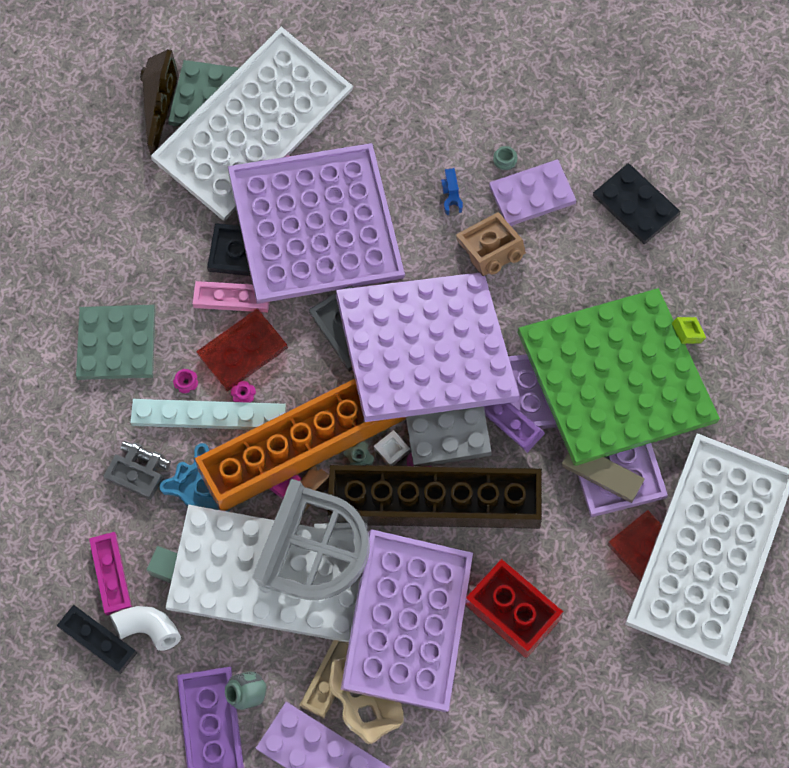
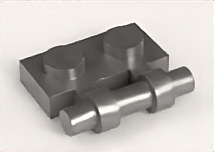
M124 441L120 449L127 453L126 457L123 458L115 454L103 477L111 483L151 500L163 478L155 470L158 467L168 470L171 461L163 458V455L156 451L152 453L143 449V446L138 443L131 444ZM140 458L148 463L144 467L135 463V460Z

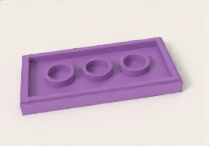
M231 667L177 675L188 768H244L237 709L228 703L225 697V687L230 677L233 676Z

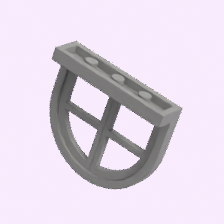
M291 479L252 578L258 586L304 600H323L334 597L353 585L367 564L370 540L366 525L356 509L346 501L329 494L305 488L300 481ZM307 504L333 511L321 543L295 535ZM339 515L350 524L354 532V553L328 545ZM291 545L317 552L306 584L279 577ZM323 555L350 563L345 571L335 579L327 583L312 585Z

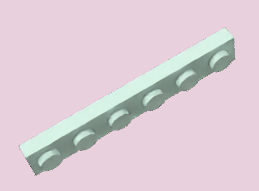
M133 399L130 423L132 426L252 430L286 413V404Z

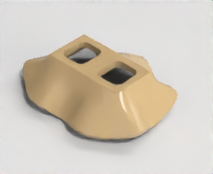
M346 658L333 661L331 666L329 686L332 694L343 702L344 709L342 715L346 726L368 744H373L383 735L400 727L404 721L403 708L400 702L367 695L354 698L350 692L341 690ZM370 706L376 719L365 723L361 720L358 709Z

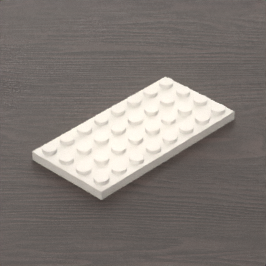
M280 27L151 155V160L225 221L236 210L228 166L283 158L290 155L353 90V85L284 28Z
M697 433L625 625L728 666L731 663L789 495V469Z
M188 505L166 610L349 642L360 577L344 592L323 600H304L258 586L252 576L275 520ZM299 525L295 535L321 543L326 529ZM333 531L328 545L354 553L355 536L354 534ZM291 545L279 577L306 584L317 552ZM323 555L312 585L327 583L335 579L345 571L350 563Z

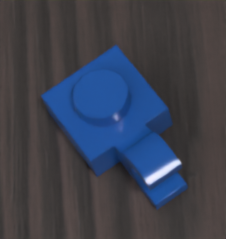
M455 168L445 169V179H441L443 194L448 193V198L444 202V211L446 215H450L449 207L456 205L459 213H462L463 202L459 197Z

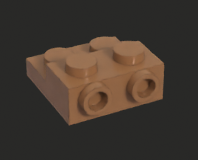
M499 212L456 234L458 243L469 254L471 263L482 276L487 274L494 275L505 264L509 262L517 263L526 254L523 239Z

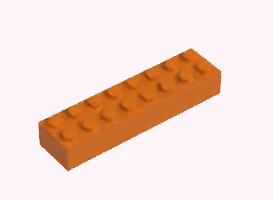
M353 379L196 457L195 462L198 472L219 510L226 511L406 420V417L365 422L356 381Z

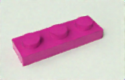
M111 532L89 538L104 613L107 616L123 609L131 608L132 604L117 534Z

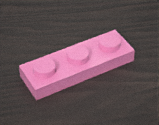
M195 281L194 308L268 313L269 302L257 304L254 288L251 284Z

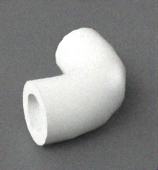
M135 606L110 615L115 631L120 639L135 633H145L151 637L155 647L160 651L174 647L181 639L175 624L170 618L153 607Z

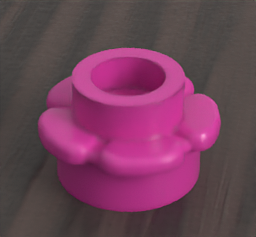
M189 369L178 371L173 380L174 387L184 394L189 393L190 390H195L198 386L197 374Z
M247 381L238 382V385L232 387L231 396H233L234 402L251 403L254 400L256 389L253 385H249Z

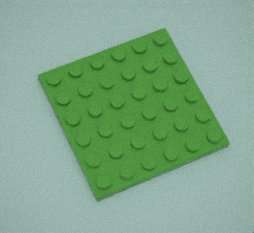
M659 288L518 328L519 338L574 466L716 424L720 419L686 345L681 344L672 325L674 320Z

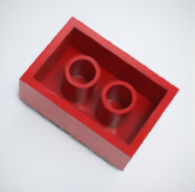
M503 559L466 597L465 606L526 659L562 620L564 612Z

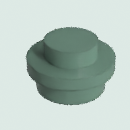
M509 146L500 147L493 155L495 166L501 170L512 169L517 164V153Z

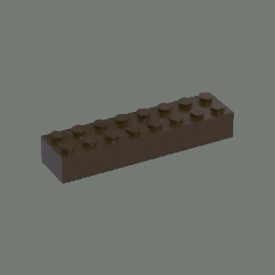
M330 465L328 494L349 503L360 514L364 523H367V526L541 528L542 469ZM328 510L327 514L329 521L333 514V511ZM339 515L336 523L348 522Z

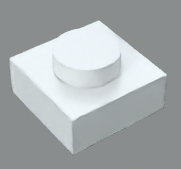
M394 430L374 445V450L388 466H394L410 453V448Z

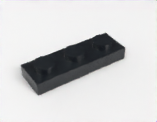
M74 604L56 625L119 674L124 671L137 654L136 650Z

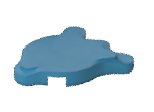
M200 443L195 447L194 463L192 465H188L185 462L178 463L175 476L163 480L160 483L159 489L164 495L180 498L187 507L188 505L219 510L198 472L195 462L196 457L209 451L206 444Z

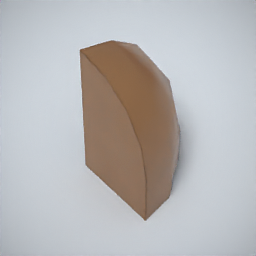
M313 466L302 477L300 482L305 488L323 493L329 487V474L323 469L318 471L316 466ZM310 504L306 505L304 512L311 506Z

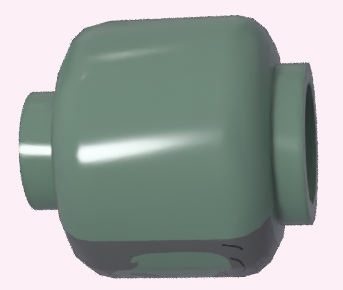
M249 671L230 677L225 687L226 700L239 710L257 707L265 699L266 683L256 672Z

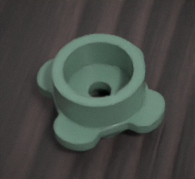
M360 442L358 446L344 451V456L349 459L350 465H371L374 462V457L369 454L366 442Z

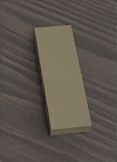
M568 452L562 463L563 468L630 503L634 501L645 478L604 457L574 466Z

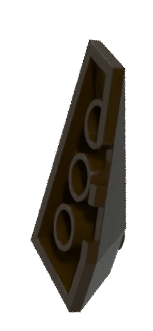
M168 49L148 58L146 67L142 68L140 80L143 85L147 146L150 155L159 147L179 76L173 52Z

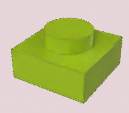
M677 317L672 322L681 344H701L706 339L697 317Z

